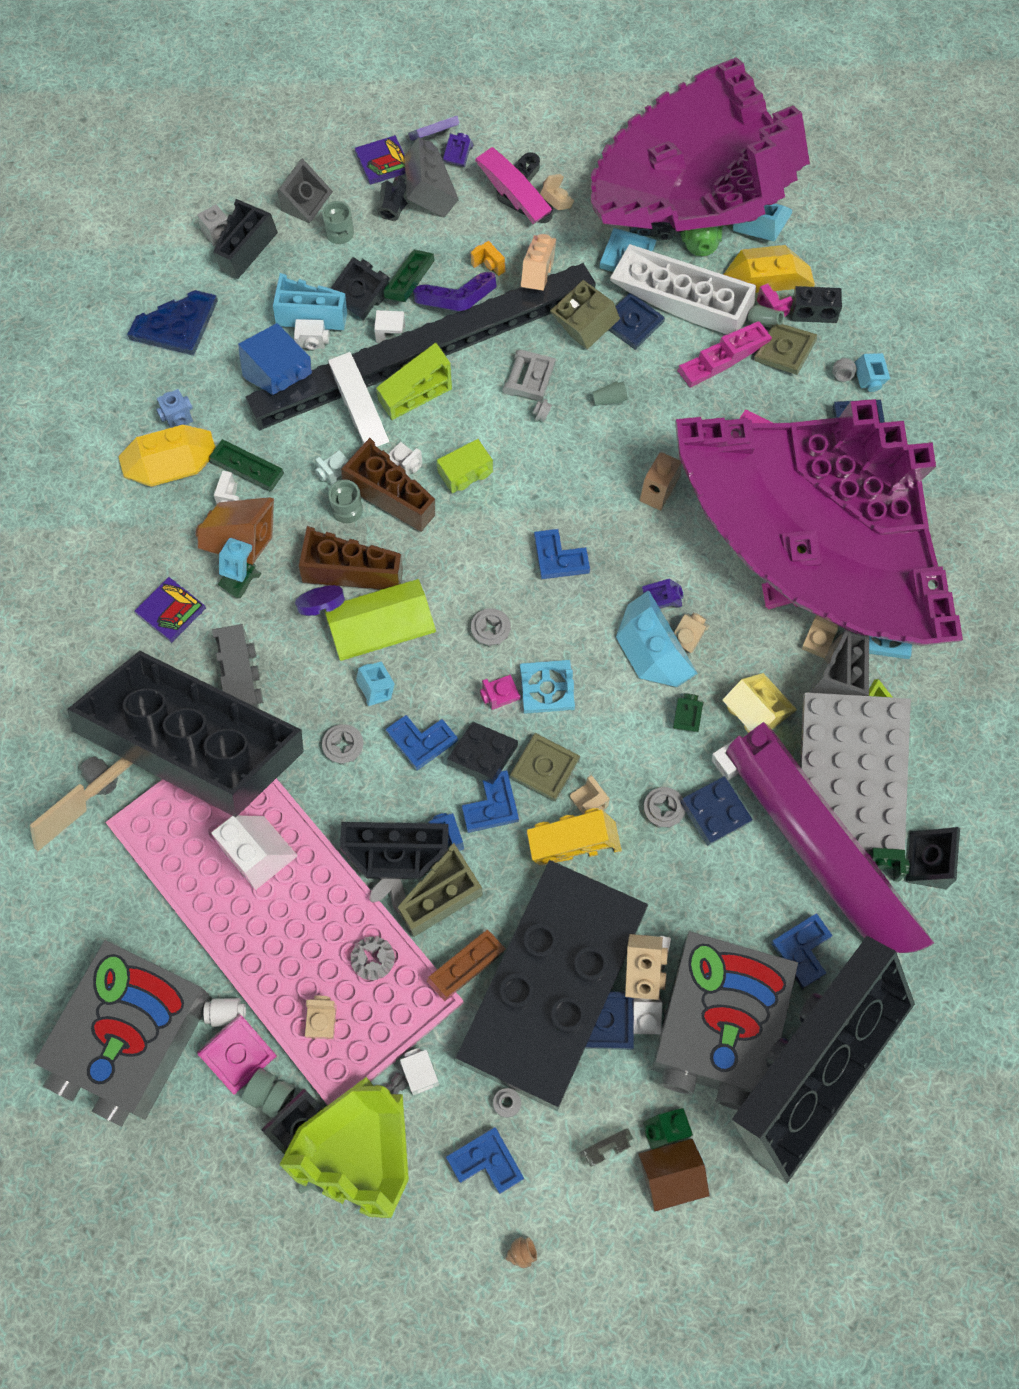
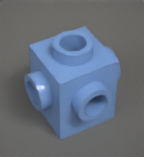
M179 389L167 392L157 398L160 408L156 409L162 422L167 421L170 428L193 422L189 411L193 407L187 396L182 397Z

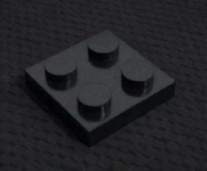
M472 722L447 758V763L451 767L494 784L517 749L518 740Z

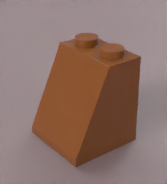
M266 497L219 502L213 510L208 512L207 518L203 523L197 526L195 535L198 538V548L219 554L228 539L233 538L252 545V551L247 557V563L253 565L273 536L274 498Z

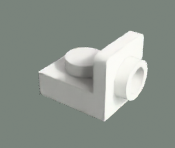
M402 442L388 454L390 459L397 466L400 465L408 476L412 472H417L422 465L421 451L418 448L412 451Z
M222 471L214 493L216 504L239 500V497L235 496L237 483H235L232 473Z

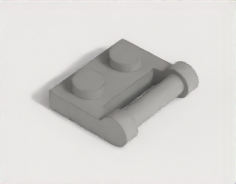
M517 350L508 382H505L502 391L511 396L519 395L543 401L556 358ZM530 363L523 384H517L523 364Z

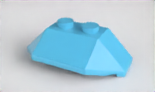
M647 591L629 603L616 638L638 677L656 683L679 687L697 675V671L651 593Z

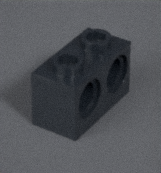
M795 286L792 297L791 321L838 322L842 309V288Z

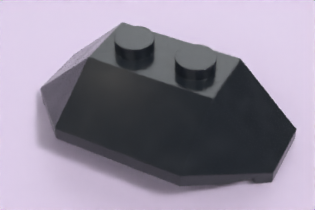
M341 822L340 849L367 879L420 880L448 851L449 824Z

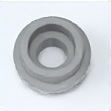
M544 399L543 402H537L532 413L536 415V421H545L552 407V404L548 403L547 399Z
M510 1088L499 1090L493 1099L494 1110L498 1115L505 1118L515 1116L521 1108L519 1094ZM506 1097L510 1098L513 1102L509 1108H505L502 1105V1100Z

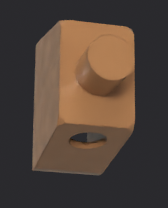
M660 452L644 479L639 501L661 511L681 476V461ZM655 486L659 488L660 492H654Z

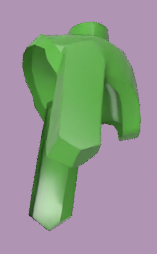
M724 225L679 232L682 241L685 242L687 249L692 254L707 256L713 254L718 248L719 242L722 241Z

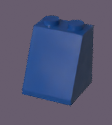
M278 323L238 344L243 377L272 395L285 390L288 386L312 374L310 356Z

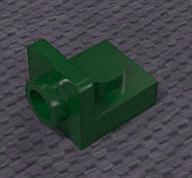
M683 693V697L677 696L673 722L674 729L699 732L704 703L702 700H698L699 695Z
M872 848L868 853L879 869H890L893 866V881L895 882L901 881L909 872V860L905 858V850Z

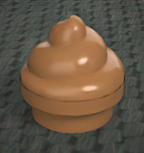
M523 1237L515 1239L511 1244L510 1250L507 1252L506 1260L523 1269L530 1267L532 1262L537 1261V1251L533 1241L530 1238L524 1239Z

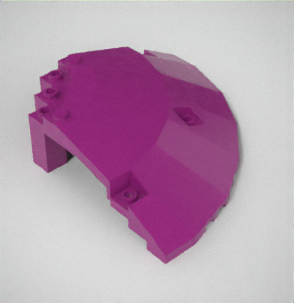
M737 57L707 68L694 76L695 81L688 85L682 82L678 84L679 90L671 94L668 91L662 93L656 98V104L653 107L647 105L644 114L641 116L636 114L627 121L628 127L620 129L613 137L614 143L612 145L607 144L602 151L603 158L598 159V168H594L591 173V204L593 211L603 224L652 229L651 223L669 222L676 231L755 221L758 217L765 215V205L775 204L778 200L785 198L784 188L788 187L790 183L798 181L796 171L810 164L802 112L792 105L772 113V118L767 111L763 93L755 87L754 79L745 71L744 63Z
M876 399L851 401L839 418L791 423H752V420H748V418L725 420V417L703 420L701 417L676 419L675 427L679 458L706 518L750 570L795 605L855 634L920 646L955 643L963 640L960 617L955 613L953 594L948 590L946 570H943V566L938 567L925 505L922 480L936 467L933 442L908 445L904 421L879 423ZM732 431L738 432V433H739V437H738V438L732 437L731 432H732ZM797 546L804 547L805 553H799ZM928 582H933L935 584V589H930L928 587Z

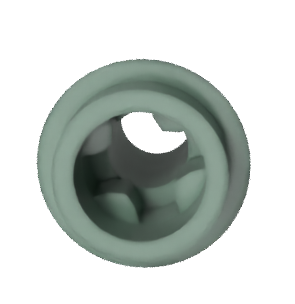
M757 305L750 309L748 321L750 325L760 321L763 327L782 325L784 313L783 311Z
M615 381L592 392L595 405L622 404L623 401L628 400L624 381L619 383Z

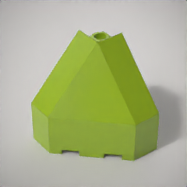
M365 1077L297 1129L279 1165L295 1182L304 1186L311 1182L323 1189L322 1195L341 1204L348 1200L361 1206L359 1212L368 1217L392 1218L409 1180L403 1094H390L386 1087L381 1085L374 1086Z

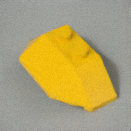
M786 245L742 249L723 274L756 285L755 293H759L760 286L769 284L773 291L795 289V286H815L811 267Z
M179 425L136 437L118 457L124 478L152 487L198 474L209 462V456L216 447L211 431Z

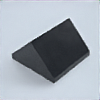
M959 827L910 831L908 850L909 872L906 874L907 883L947 890L957 880Z
M304 1088L261 1130L285 1154L297 1129L323 1108Z

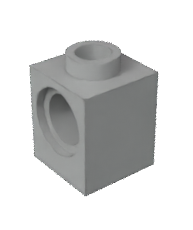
M217 204L197 214L201 230L213 246L217 244L221 232L225 231L228 225L226 215Z

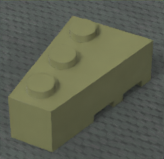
M453 843L448 852L439 862H436L422 882L420 881L398 906V910L411 934L415 937L483 895L482 886Z

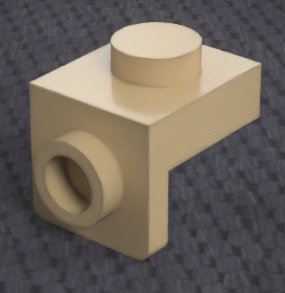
M695 612L692 615L684 614L674 632L683 649L690 653L694 652L704 632L710 627L705 623L706 619Z

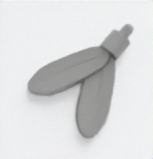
M381 879L371 890L369 900L373 903L378 902L390 892L393 907L399 913L398 906L406 898L401 879Z

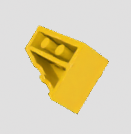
M599 808L588 809L583 815L576 817L574 815H566L554 823L540 822L534 825L535 828L527 830L532 860L539 865H546L549 860L556 863L573 860L574 856L589 853V857L598 856L597 850L613 848L614 853L622 851L616 822L604 810Z

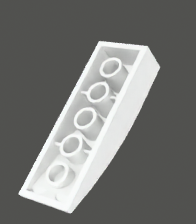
M631 244L627 247L610 277L611 282L655 307L694 324L727 335L742 328L755 302L756 285Z

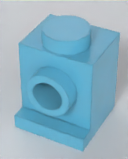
M883 353L863 354L854 362L860 387L868 388L869 392L880 390L882 385L890 379Z
M382 661L366 664L358 668L356 681L367 699L366 703L368 706L391 699L395 684Z

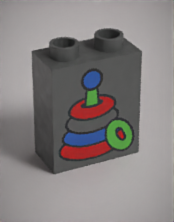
M689 931L682 946L651 1070L663 1073L660 1085L671 1091L687 1095L694 1094L696 1084L718 1090L716 1103L739 1110L769 1069L766 1065L768 1054L773 1045L781 1039L798 962Z
M104 940L34 1061V1064L50 1071L42 1087L72 1102L80 1088L99 1096L91 1112L121 1127L129 1113L146 1120L202 1018L205 1002L211 1001L212 997L202 987Z

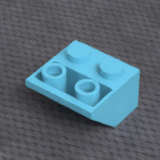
M779 204L765 205V215L758 217L755 221L733 224V231L775 242L790 218L792 209Z

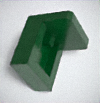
M247 563L246 577L243 582L223 576L218 585L235 598H241L251 580L259 578L261 572L255 569V564Z
M684 1108L658 1114L643 1121L645 1135L651 1149L693 1136Z

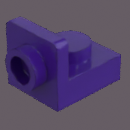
M450 133L443 157L444 162L465 167L469 151L474 146L468 135L463 133L454 135Z
M666 579L642 586L643 594L649 591L660 609L672 605L677 608L682 607L681 599H683L684 594L682 587L677 582Z

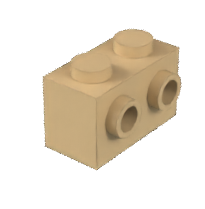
M630 934L627 950L625 997L659 1000L660 989H666V973L661 972L662 964L667 965L668 948H663V937Z

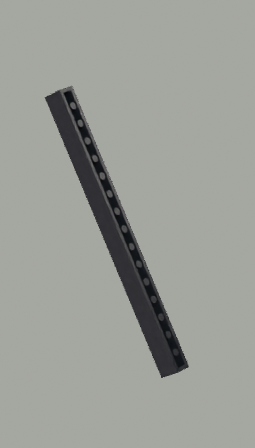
M584 263L570 266L566 270L548 275L544 290L525 287L510 290L498 297L489 298L485 302L472 306L467 310L446 315L440 320L426 323L422 327L406 331L392 339L383 340L379 344L363 348L351 355L367 388L387 380L434 343H437L445 356L550 315V310L581 281H586L594 288L596 282ZM328 363L318 366L306 378L295 382L285 390H281L274 395L265 390H257L245 396L260 431L340 399L342 396Z

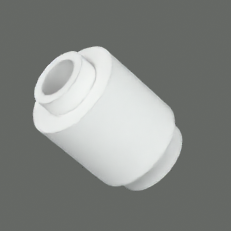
M217 998L205 1002L204 1022L205 1024H211L212 1027H225L239 1014L244 1019L246 1018V1005L241 1004L240 998Z

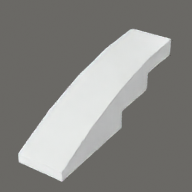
M348 352L328 360L345 406L347 405L363 444L369 437L375 442L376 446L389 442L351 353Z

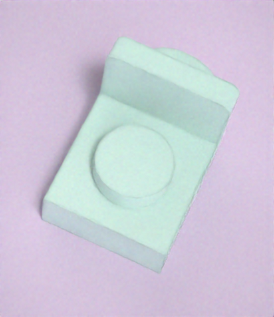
M340 450L325 461L318 457L315 459L317 469H315L316 474L322 481L326 480L332 486L335 482L342 480L341 469L349 460Z

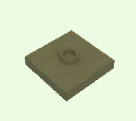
M785 324L773 325L768 332L772 339L757 351L755 361L798 375L817 341V334Z
M534 733L510 774V778L556 802L579 762L580 755Z

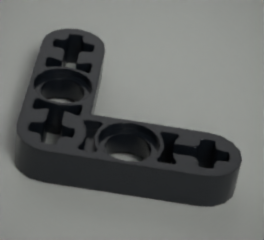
M525 153L514 166L530 182L540 169V157L536 153ZM497 190L499 202L525 215L521 208L517 210L505 194L501 196ZM548 202L547 204L552 210L548 215L539 220L538 223H548L553 218V206Z

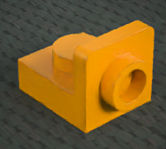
M490 241L478 245L471 251V265L474 268L484 262L486 267L490 271L493 270L498 276L506 272L505 257Z

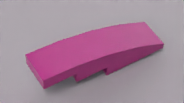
M491 147L475 158L477 164L501 196L505 194L517 210L521 208L533 225L551 212V207L533 185L494 147Z
M760 321L721 337L720 343L700 351L699 357L679 365L678 372L691 388L748 357L770 342L772 337Z

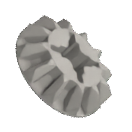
M484 609L478 612L471 622L473 637L478 640L479 644H487L489 647L495 644L500 645L502 641L508 639L511 630L509 618L498 609ZM486 621H488V623L491 624V626L496 625L495 635L491 633L490 630L484 631L487 629Z
M346 724L336 725L329 729L322 741L325 756L333 763L337 762L342 765L350 761L354 762L355 758L361 755L364 745L361 733L355 727ZM342 736H344L346 743L350 744V746H346L344 753H342L339 746H336L341 743Z
M656 788L645 798L644 814H646L649 822L657 825L658 828H671L677 823L679 824L684 817L685 810L680 803L683 797L672 788ZM668 799V808L672 809V811H667L662 817L661 809L657 805L662 806L663 802Z
M378 936L364 937L363 940L355 944L351 953V965L354 971L366 980H378L385 977L391 971L395 961L394 951L389 942ZM364 951L372 954L378 951L377 958L381 965L373 961L366 965L368 958Z

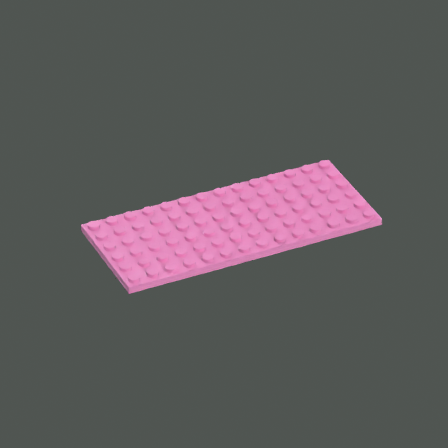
M277 778L239 815L264 816L294 850L297 857L257 890L251 886L226 856L211 833L232 817V815L162 779L105 823L327 1105L365 1077L370 1082L373 1081L464 1003L457 993L444 1001L427 983L428 977L437 970L383 904L380 901L373 903L369 900L371 890ZM378 936L387 940L393 948L395 955L394 965L385 977L378 980H366L354 971L351 965V953L355 944L363 940L364 937ZM364 951L368 958L366 965L372 961L381 965L377 958L378 951H375L373 954ZM314 996H328L330 1001L336 1003L334 1040L305 1037L308 1009L306 1007V1000H314Z

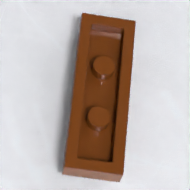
M487 929L431 974L427 979V983L446 1001L501 956L506 948Z

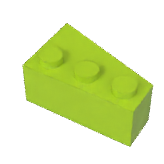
M434 343L376 387L378 401L390 419L394 420L452 390L451 364L437 343Z

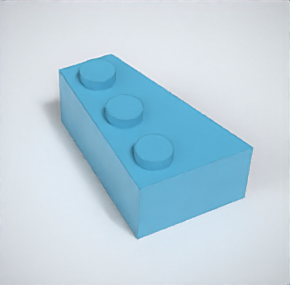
M280 273L273 302L276 323L280 326L295 327L296 319L324 320L325 329H345L347 318L345 293L320 285L317 288L306 285L304 280L299 279L298 282L287 279V275Z

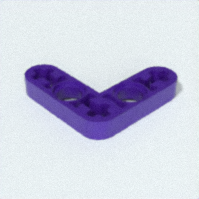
M492 272L480 273L458 290L428 284L419 285L413 291L414 301L418 304L455 311L467 310L497 287L496 276Z

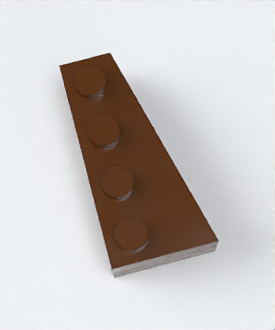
M370 437L342 467V480L354 482L358 486L362 498L420 532L435 517V498L415 479L412 480L400 465L397 466L384 450L381 451Z
M306 527L299 562L302 583L382 590L401 584L403 574L401 553L374 545L368 547L359 544V541L349 539L348 541L336 537V534L327 531L324 534L316 531L313 527Z

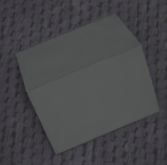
M303 158L298 161L277 190L281 211L307 223L313 220L333 192Z

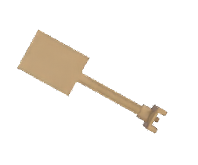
M121 758L88 785L85 790L79 784L30 824L34 849L37 851L41 850L87 811L86 801L99 793L133 763Z

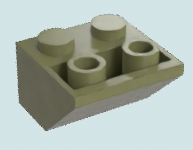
M584 280L550 310L551 314L567 333L586 349H589L620 319L614 302Z

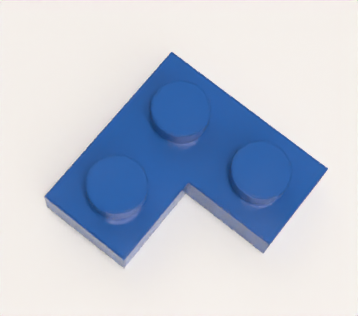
M559 529L534 532L541 579L590 573L586 547L562 550Z
M405 715L386 729L388 736L416 771L458 742V737L443 719L421 733L409 717Z
M507 770L501 771L494 784L482 780L487 800L462 805L468 833L519 822Z
M816 913L773 940L771 945L781 958L798 962L795 980L804 989L826 974V971L811 950L829 940L833 935Z
M496 1127L446 1156L460 1184L486 1169L499 1194L524 1180L521 1171Z

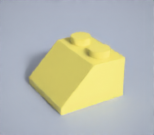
M764 673L741 679L723 699L728 711L741 720L748 733L762 722H765L774 729L797 710Z

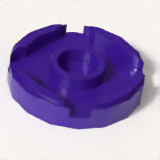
M335 585L318 587L300 595L295 601V606L298 613L305 616L320 614L319 610L325 608L326 612H330L338 608L345 601L344 591L340 586Z

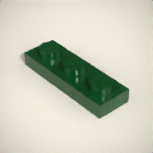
M413 249L384 289L385 298L406 302L435 261L434 253Z
M223 439L209 456L212 463L269 491L274 489L284 474L282 468Z

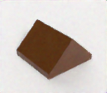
M693 1139L638 1153L654 1212L710 1196L705 1164Z

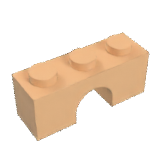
M547 234L534 235L523 261L521 287L544 290L548 273L551 272L554 263L555 238H551Z

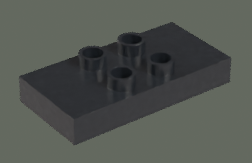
M140 650L67 709L72 732L235 818L304 752L302 729Z
M549 860L456 1055V1063L558 1112L596 1022L627 956L630 934L636 935L648 904Z
M869 936L865 937L823 995L814 993L807 999L800 1014L802 1024L790 1040L781 1038L773 1045L766 1061L769 1069L731 1119L759 1165L786 1184H788L915 1005L895 950Z

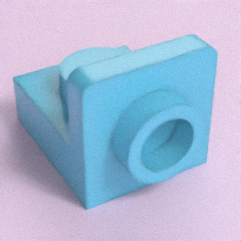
M229 538L219 553V575L243 582L246 577L247 557L252 551V545Z

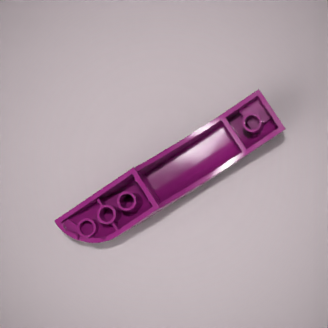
M762 722L746 736L741 737L739 735L727 748L726 755L779 830L863 938L869 936L895 950L897 953L917 952L933 945L934 941L871 856L864 850L809 780L772 728L765 722Z

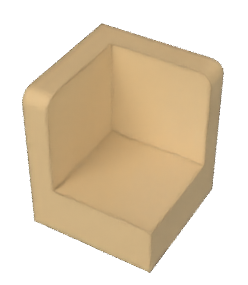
M592 775L587 777L584 786L570 795V799L582 815L588 809L599 808L604 810L609 806L610 798Z

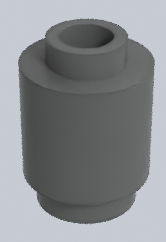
M97 756L88 758L80 766L81 776L89 785L109 769L103 759H98ZM115 778L97 795H107L114 791L118 778Z

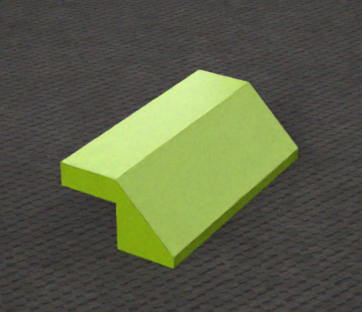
M419 579L346 600L338 608L330 612H326V608L324 609L340 661L436 632L429 605Z

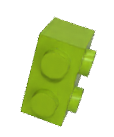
M479 439L436 460L437 472L452 494L458 490H465L470 484L477 480H484L493 473V459Z

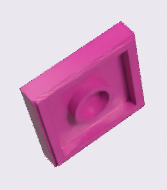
M241 1014L197 1051L201 1059L233 1095L251 1080L258 1069L265 1068L277 1057Z

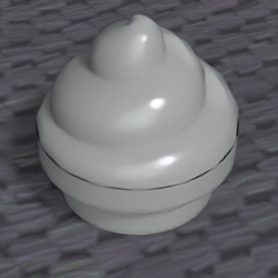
M849 358L837 360L833 365V375L841 382L851 380L856 373L854 361Z

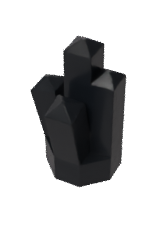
M400 175L394 178L393 183L388 180L381 183L377 213L383 219L390 221L398 220L401 211L408 204L403 197L406 190V180Z

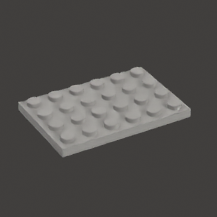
M803 693L800 768L867 853L872 848L905 850L911 699Z

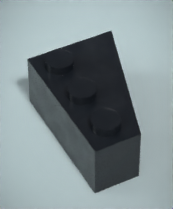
M236 199L234 202L235 209L232 215H229L227 218L228 225L225 231L221 232L213 254L221 272L239 279L277 235L278 231L271 213Z

